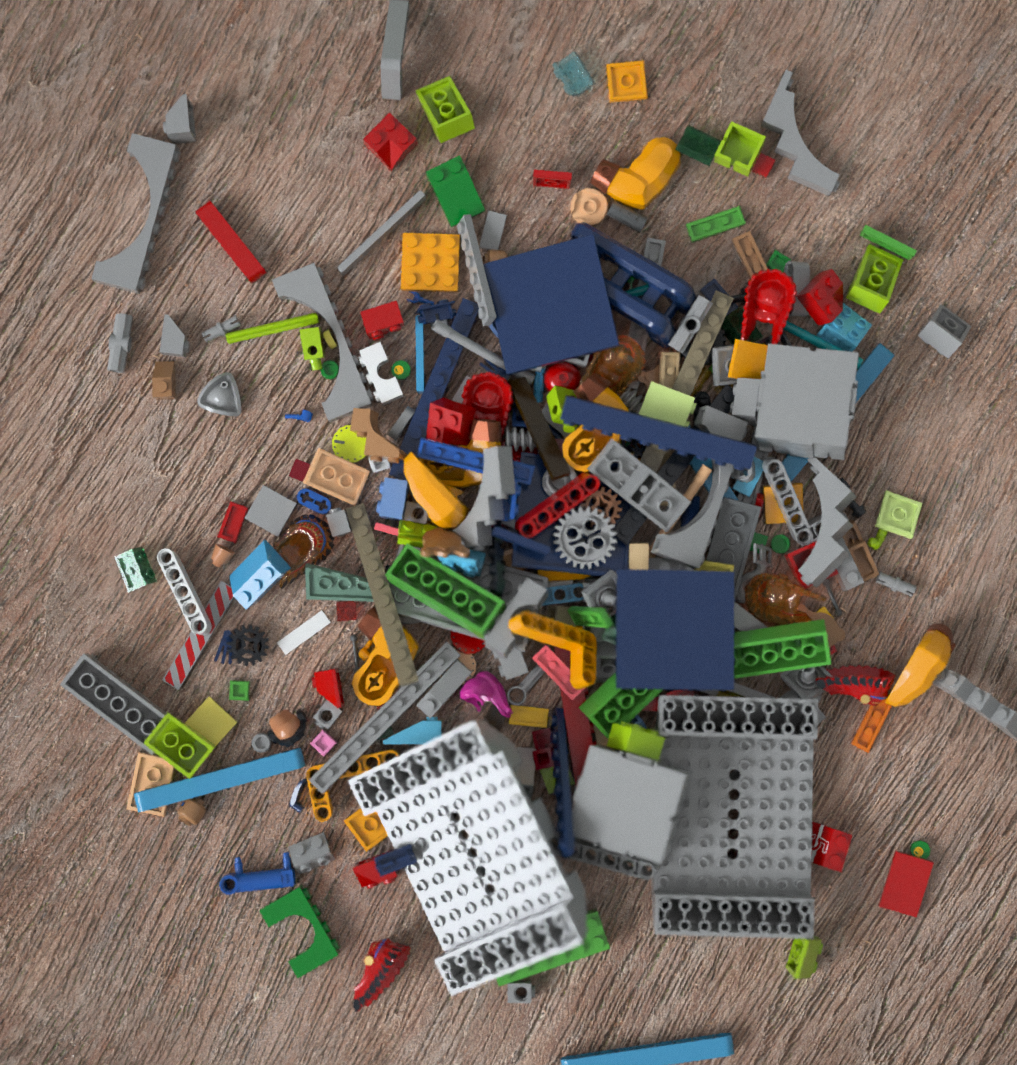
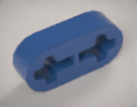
M302 489L297 494V500L301 505L319 514H327L332 509V503L329 499L310 489ZM308 492L309 497L314 500L313 502L306 500L304 503L302 502L303 498L301 495ZM316 501L320 503L327 501L326 505L328 508L320 511V506L315 503Z

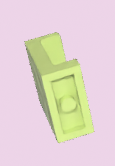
M651 381L639 414L688 427L690 423L687 421L689 413L693 415L696 403H693L695 397Z

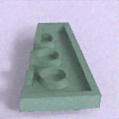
M306 563V599L374 602L367 578Z

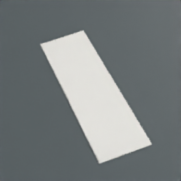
M321 610L278 641L277 644L286 655L331 622Z

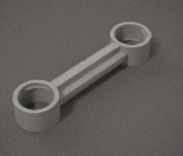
M538 664L518 686H513L508 690L507 698L511 704L521 705L524 703L526 693L545 673ZM513 689L522 690L524 694L522 701L518 703L513 702L510 698V692Z

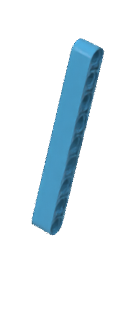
M881 343L873 349L856 371L855 381H858L856 402L895 355ZM787 454L783 459L782 464L790 482L807 464L809 458L794 457Z
M300 747L133 794L139 813L305 767L306 764Z
M719 1033L562 1057L560 1061L561 1065H672L731 1056L735 1052L732 1034Z

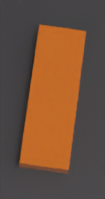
M887 698L876 706L869 705L850 743L851 745L869 753L892 707L885 703Z

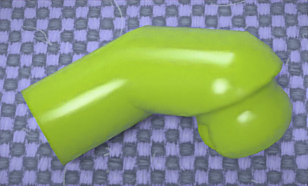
M879 528L875 538L871 537L868 540V547L878 550L883 544L888 531Z

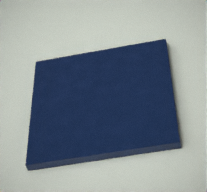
M594 234L483 264L496 313L495 324L507 375L620 346Z
M521 452L520 462L534 465L535 469L530 485L518 482V485H521L520 496L516 501V504H519L518 516L515 517V523L520 517L549 497L542 486V479L547 469L540 454ZM612 462L610 465L611 471L616 470L619 463ZM574 469L576 477L583 473V471ZM591 478L586 481V486L591 484ZM600 480V486L598 491H600L602 487H604L605 492L611 489L609 486H607L604 482ZM576 489L571 491L570 498L576 495ZM612 490V496L617 494L614 490ZM617 494L618 496L615 500L621 501L618 507L622 508V511L617 513L620 518L615 520V526L611 530L616 527L632 506L619 494ZM593 498L589 502L590 507L593 506ZM557 501L555 503L554 509L560 507V501ZM580 502L578 505L573 507L576 510V512L579 511L580 504H583L584 502ZM600 506L597 507L598 509H601L602 511L604 510L603 507H602V508H601ZM611 509L608 512L610 517L612 515L613 509ZM545 512L539 514L538 520L544 518ZM559 518L535 536L528 538L551 547L549 554L541 555L513 544L511 567L603 576L610 570L615 571L617 575V569H628L629 543L625 545L618 538H616L617 542L611 543L615 546V550H609L612 554L611 557L605 555L606 562L604 563L599 560V567L592 563L591 569H589L587 564L581 569L580 563L573 567L574 561L572 560L567 564V556L560 558L563 551H556L560 544H554V540L559 539V537L554 536V532H559L555 526L556 524L562 525ZM585 522V526L588 529H593L596 526L594 524L593 527H590L591 522ZM529 524L523 526V532L529 529ZM514 525V533L517 534V535H520V534L515 530V525ZM569 528L567 534L574 537L578 534V531L575 528ZM596 530L594 533L587 536L585 535V533H583L581 539L569 542V544L573 545L582 539L588 541L589 536L600 533L601 530ZM595 538L593 544L599 547L604 544V541L601 538ZM577 546L575 551L578 554H584L586 549L583 546Z
M617 569L616 688L734 690V572Z

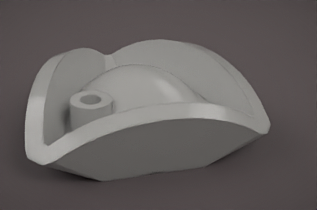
M225 372L208 382L198 396V405L213 413L239 416L241 414V401L233 375Z

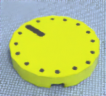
M346 425L334 434L332 449L336 456L349 462L357 463L366 457L364 455L366 438L357 437L356 433L350 431L351 425Z

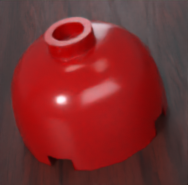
M561 361L554 363L544 374V386L548 393L555 385L575 391L581 383L580 371L569 362Z

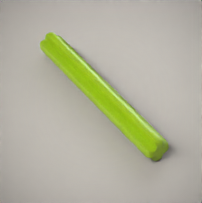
M317 313L238 330L227 333L226 340L231 344L319 323Z

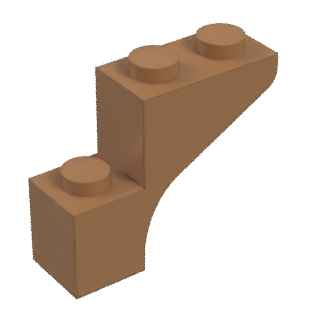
M353 408L350 431L356 433L357 437L366 438L364 455L370 457V460L374 462H382V459H386L390 463L399 464V461H404L407 454L381 434L378 427L379 413L371 409Z

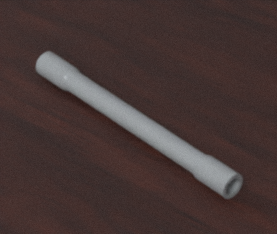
M437 319L434 322L432 330L505 370L502 357L458 333ZM527 370L512 374L516 378L525 377L529 385L535 378V375Z

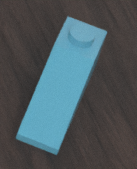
M426 717V720H422L384 739L383 744H426L442 736V720H438V717Z

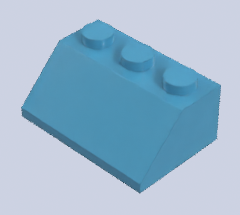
M266 539L229 576L233 596L245 610L256 604L291 569Z

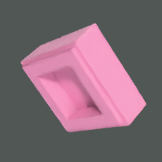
M322 730L310 744L324 757L335 746L337 741L325 730Z

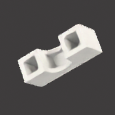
M381 342L360 350L361 356L358 359L362 368L366 366L369 372L365 375L369 384H374L376 391L373 394L376 401H381L382 405H386L404 397L396 377L385 380L378 376L379 368L389 362Z

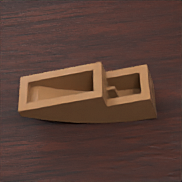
M849 520L853 527L843 536V539L865 582L878 576L879 573L856 522Z

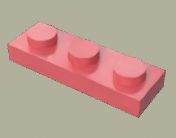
M547 645L542 647L532 657L571 700L585 689L576 690L573 688L570 682V669Z

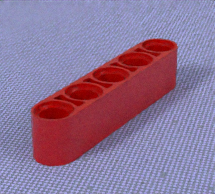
M210 200L195 211L251 284L267 273Z
M589 472L581 473L520 517L515 523V530L525 538L535 536L596 492L600 486L599 478ZM591 478V484L586 486V481ZM576 489V495L570 498L571 491ZM557 501H560V507L554 509L555 503ZM545 512L544 518L538 520L539 514ZM529 524V529L523 532V526Z

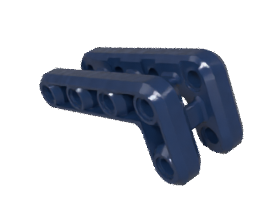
M585 222L577 223L571 231L572 240L594 234L599 258L606 262L609 261L618 267L610 281L604 278L611 309L641 326L649 338L660 347L665 349L671 348L668 344L676 332L671 319L677 311L686 316L697 298L692 286L682 278ZM630 277L637 280L640 279L649 285L641 299L623 291L622 288ZM661 295L665 296L670 304L664 315L654 309V305Z

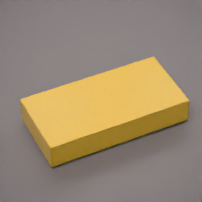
M511 705L510 708L513 714L509 718V724L547 728L549 709Z

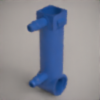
M289 852L283 853L284 868L243 872L241 857H236L235 873L225 875L221 879L219 886L221 891L228 895L292 887L296 885L295 869L291 867ZM227 879L234 880V888L227 887Z

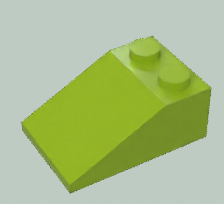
M450 76L415 90L440 143L475 129L472 114Z
M868 244L850 284L846 298L880 314L890 301L903 259Z
M167 712L143 743L189 779L215 748V745L169 712Z
M814 936V939L794 938L785 967L794 978H811L812 973L816 972L818 965L816 958L823 949V943H821L822 940L819 937Z

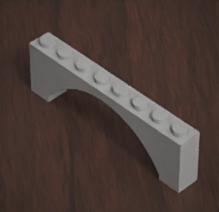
M132 133L127 152L138 160L147 177L151 196L149 215L141 233L130 246L110 259L102 262L96 261L92 280L95 283L140 294V290L144 289L146 282L144 278L145 272L150 268V254L155 250L156 243L154 239L160 232L161 225L159 221L165 214V199H168L170 196L171 188L169 185L170 181H173L175 177V163L179 162L181 152L176 144Z
M315 263L272 279V282L281 301L287 299L311 308L323 317L336 336L340 352L339 372L332 392L327 400L321 403L327 419L331 423L353 414V408L366 409L371 407V401L374 398L370 389L366 390L364 383L367 381L363 372L359 373L357 366L360 364L356 354L352 355L349 349L353 347L349 337L345 338L342 332L346 329L342 319L338 320L335 313H338L335 302H330L328 296L331 295L328 285H323L321 278H324L321 267L317 268Z
M710 406L699 408L694 425L701 431L742 441L747 434L746 427L748 422ZM711 459L713 470L712 484L703 507L689 523L669 534H657L651 553L679 564L687 565L690 568H700L705 560V550L711 542L710 535L712 529L717 524L716 517L718 511L723 506L722 499L724 493L729 488L728 481L730 475L735 470L733 468L734 465L726 463V466L714 463L715 460Z

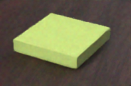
M886 490L875 527L912 539L922 503Z

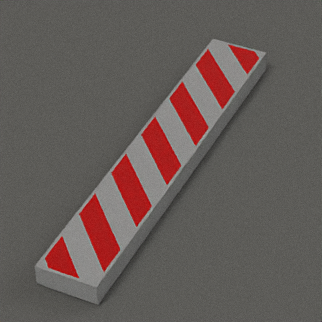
M221 581L205 607V611L212 624L210 633L199 635L191 631L162 681L178 690L181 689L234 599L230 585ZM203 621L198 623L197 628L199 631L204 629Z

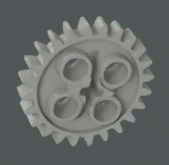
M580 505L577 512L572 508L571 515L568 512L565 513L566 519L559 518L562 525L556 524L555 526L559 532H554V536L559 537V539L554 540V544H560L556 551H563L560 558L567 556V564L571 560L574 561L573 567L580 563L581 569L584 568L585 564L591 569L592 563L599 567V560L605 563L606 559L604 556L611 557L612 554L609 550H615V546L611 544L617 542V539L612 537L617 534V531L611 530L615 524H608L611 517L604 518L605 511L598 514L597 507L590 511L589 505L586 510H583ZM593 520L596 526L593 529H588L585 526V522ZM575 528L578 534L571 537L567 534V530ZM596 530H601L600 533L589 536L588 541L582 539L573 545L569 544V542L581 539L583 533H585V535L587 536L594 533ZM601 538L604 544L599 547L595 546L593 540ZM577 546H583L586 549V552L584 554H578L576 553L575 548Z

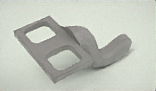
M756 543L753 544V563L758 565L754 571L742 576L736 597L737 602L745 604L746 600H748L745 598L746 584L757 574H759V578L763 576L760 574L765 573L767 567H772V548ZM757 548L760 550L759 560L757 559ZM766 551H768V563L766 562Z

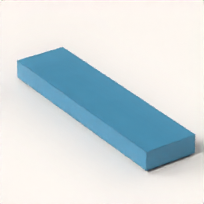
M416 315V391L418 394H423L425 389L424 325L418 322V316L420 315Z

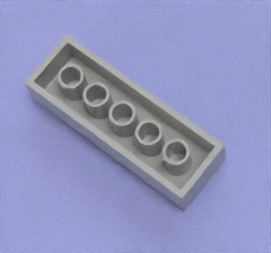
M83 653L60 685L151 755L156 754L143 743L167 713L89 653Z

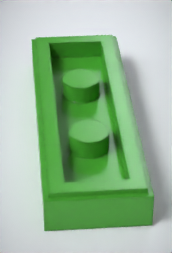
M740 206L687 223L685 226L691 243L743 226L746 222Z
M867 225L862 228L859 234L861 237L907 260H911L917 250Z
M571 606L567 610L576 626L610 628L613 625L604 608Z

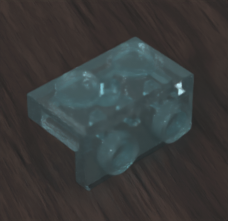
M575 51L560 62L552 64L554 74L558 79L562 80L564 83L563 88L568 95L578 97L595 84Z

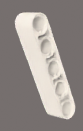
M170 549L160 550L157 554L158 563L191 631L195 634L207 635L212 629V624L179 555ZM170 553L171 560L166 563L165 556ZM178 570L180 573L179 578L174 580L173 573ZM184 587H187L188 593L185 597H182L181 591ZM192 604H195L196 611L191 614L189 608ZM203 621L204 629L199 631L197 628L198 623Z

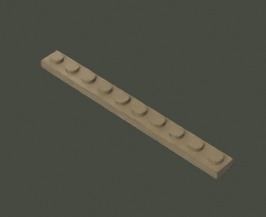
M717 290L715 291L711 300L713 305L703 319L700 329L697 331L673 385V390L691 395L733 301L732 297ZM651 443L650 446H646L640 462L656 473L666 451L658 449V445Z
M364 503L346 508L400 688L419 682L391 589L385 576L386 573Z

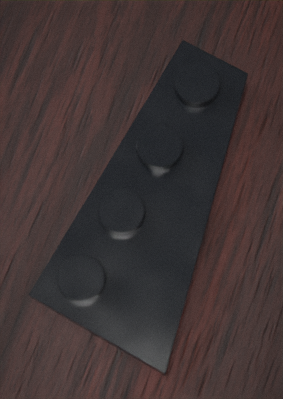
M496 521V525H492L491 532L496 526L502 528L501 521ZM492 536L493 545L489 546L488 555L492 557V563H489V575H492L489 592L501 599L506 586V579H504L505 565H501L503 564L504 550L500 549V546H502L503 540Z

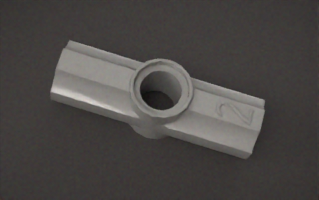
M698 295L686 316L682 318L680 326L668 345L683 354L694 334L700 329V324L713 303ZM689 319H693L695 326L693 329L688 330L686 322Z
M119 313L115 316L113 334L109 338L110 355L108 371L125 373L127 354L130 352L132 344L130 334L133 316Z

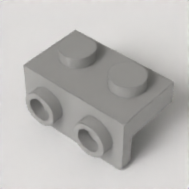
M324 832L288 847L293 866L299 874L308 873L313 868L325 866L330 861L335 860Z

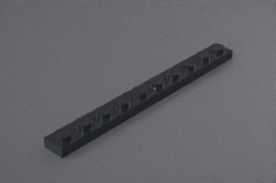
M725 385L709 406L728 414L731 402H734L735 398L733 389L729 385ZM695 425L692 427V428H694V429L700 430V429H699L697 426H695ZM675 450L657 472V475L673 486L696 455L689 453L688 456L677 454V450ZM632 505L613 529L617 531V534L614 536L627 545L648 517Z

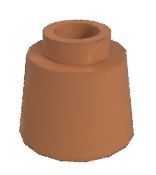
M216 543L211 556L212 564L219 568L227 566L235 552Z

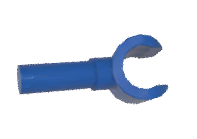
M409 291V293L414 294V299H406L408 302H422L434 305V301L420 297L418 292Z
M303 410L301 415L285 414V419L310 422L313 413Z

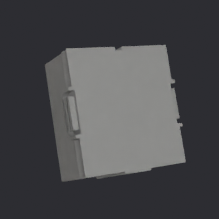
M768 344L765 370L761 371L756 411L759 412L755 437L758 440L759 451H776V453L812 459L813 457H831V459L844 460L850 421L854 419L858 388V381H855L858 353L817 348L816 351H810V348Z
M601 744L590 745L582 777H579L573 799L575 801L572 810L574 836L594 842L593 846L601 845V848L623 855L629 854L631 858L635 855L661 864L670 856L680 820L677 816L683 809L693 772Z

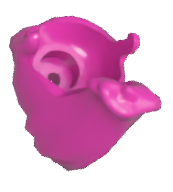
M481 671L476 677L467 680L460 691V698L473 704L478 712L481 711V707L477 703L478 701H480L481 705H484L486 701H491L502 716L510 718L511 714H513L508 705L507 696L502 684L488 671Z

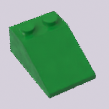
M460 155L426 171V177L451 228L458 225L463 215L471 214V217H475L485 212Z

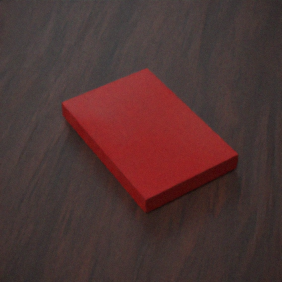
M895 850L878 904L879 907L917 918L934 862Z

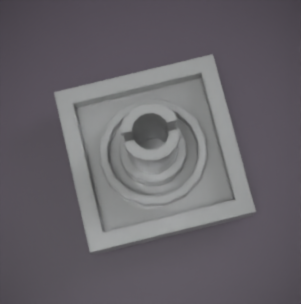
M610 570L582 591L588 607L604 608L609 617L616 613V572Z
M823 666L784 671L781 674V679L799 699H815L825 691L816 685V678L832 676Z

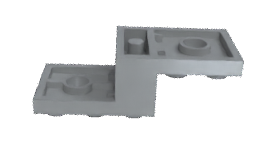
M612 438L587 468L666 533L691 503ZM614 461H618V468L614 471H611V463ZM667 501V508L660 510L661 502Z

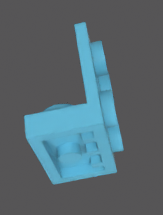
M843 303V311L831 323L825 324L816 336L844 351L853 352L872 325Z
M470 550V555L467 558L454 554H449L447 558L438 557L444 566L454 572H460L467 577L473 578L481 576L486 553Z

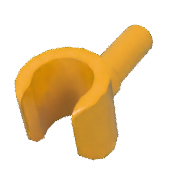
M368 640L367 644L359 651V657L363 661L370 655L368 649L372 645L373 640Z

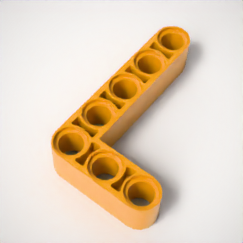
M524 611L509 619V628L513 633L571 651L570 682L574 689L581 690L596 682L597 640L592 632L528 611Z
M389 749L362 755L356 761L359 765L358 770L351 771L348 769L340 778L359 775L375 768L368 765V758L370 757L376 758L378 761L377 766L388 762L386 759L387 754L393 753L398 757L400 753L395 749ZM325 763L310 767L306 773L314 816L320 822H325L332 817L333 807L330 792L328 789L323 798H317L315 795L317 788L309 779L312 777L311 771L313 769L319 770ZM321 807H325L328 810L329 814L327 817L319 815Z

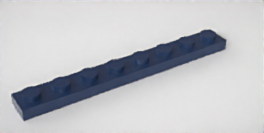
M556 708L553 714L549 716V726H551L552 730L550 743L553 744L551 759L554 761L552 776L555 778L554 795L557 797L555 813L558 814L556 829L560 837L558 840V850L561 851V858L569 859L575 850L565 719L563 708Z

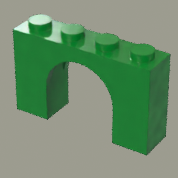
M302 885L259 910L268 927L292 915L303 916L311 922L315 932L313 944L288 961L297 979L338 956L340 953L339 949L341 948L337 939H332L328 923L326 921L323 922L319 916L321 915L319 907L311 902L310 898L312 896L310 891Z

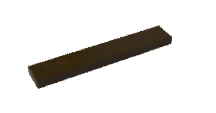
M522 377L508 381L507 383L512 388L514 402L551 480L570 476L571 471L526 378Z

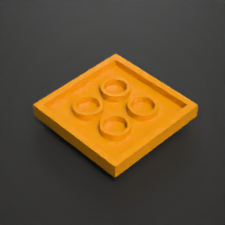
M403 233L401 290L458 292L460 235Z

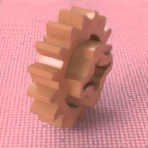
M604 487L600 491L597 490L582 501L584 502L583 504H580L586 510L590 500L593 498V506L590 507V511H593L598 506L603 507V511H605L604 518L608 517V512L613 509L608 524H615V520L620 518L617 513L622 511V508L618 507L621 501L615 500L618 495L612 496V490L609 489L605 492ZM597 508V513L600 514L602 510ZM587 520V521H586V522H588V521L591 522V523H590V527H593L594 524L596 525V523H595L593 520Z

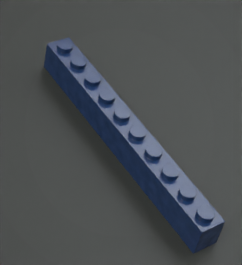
M463 298L451 325L452 329L469 338L479 316L478 304ZM446 338L400 446V449L407 455L410 451L417 455L421 437L426 438L430 403L445 396L465 347L449 338ZM399 461V464L393 463L389 472L391 477L408 481L404 474V461Z
M569 395L565 397L560 419L564 420L563 424L575 426V423L583 425L582 429L594 431V428L602 430L601 434L612 436L613 433L621 435L620 439L631 441L632 438L637 439L639 444L650 446L651 443L656 444L658 449L669 451L670 448L675 449L677 454L688 456L689 453L694 454L696 459L707 461L708 458L713 459L715 464L726 466V463L732 464L734 469L745 471V468L751 469L757 448L756 445Z

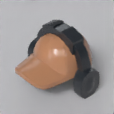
M285 709L269 720L272 730L270 729L267 734L274 744L290 747L298 743L305 735L304 731L308 719L301 709L296 711L298 717Z

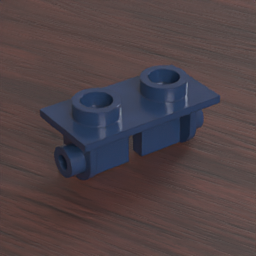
M446 299L437 302L436 305H430V303L420 305L415 312V315L420 314L418 322L423 323V325L433 323L437 320V314L440 321L453 319V316H456V310L452 309L455 301L449 302Z
M411 844L374 858L380 877L417 863Z

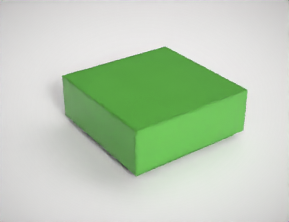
M230 680L229 700L249 701L250 681Z

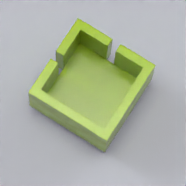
M731 121L724 139L715 153L714 162L729 169L732 165L734 171L749 177L765 144L766 136Z
M621 721L620 725L613 723L607 746L659 761L665 738L658 736L659 732Z

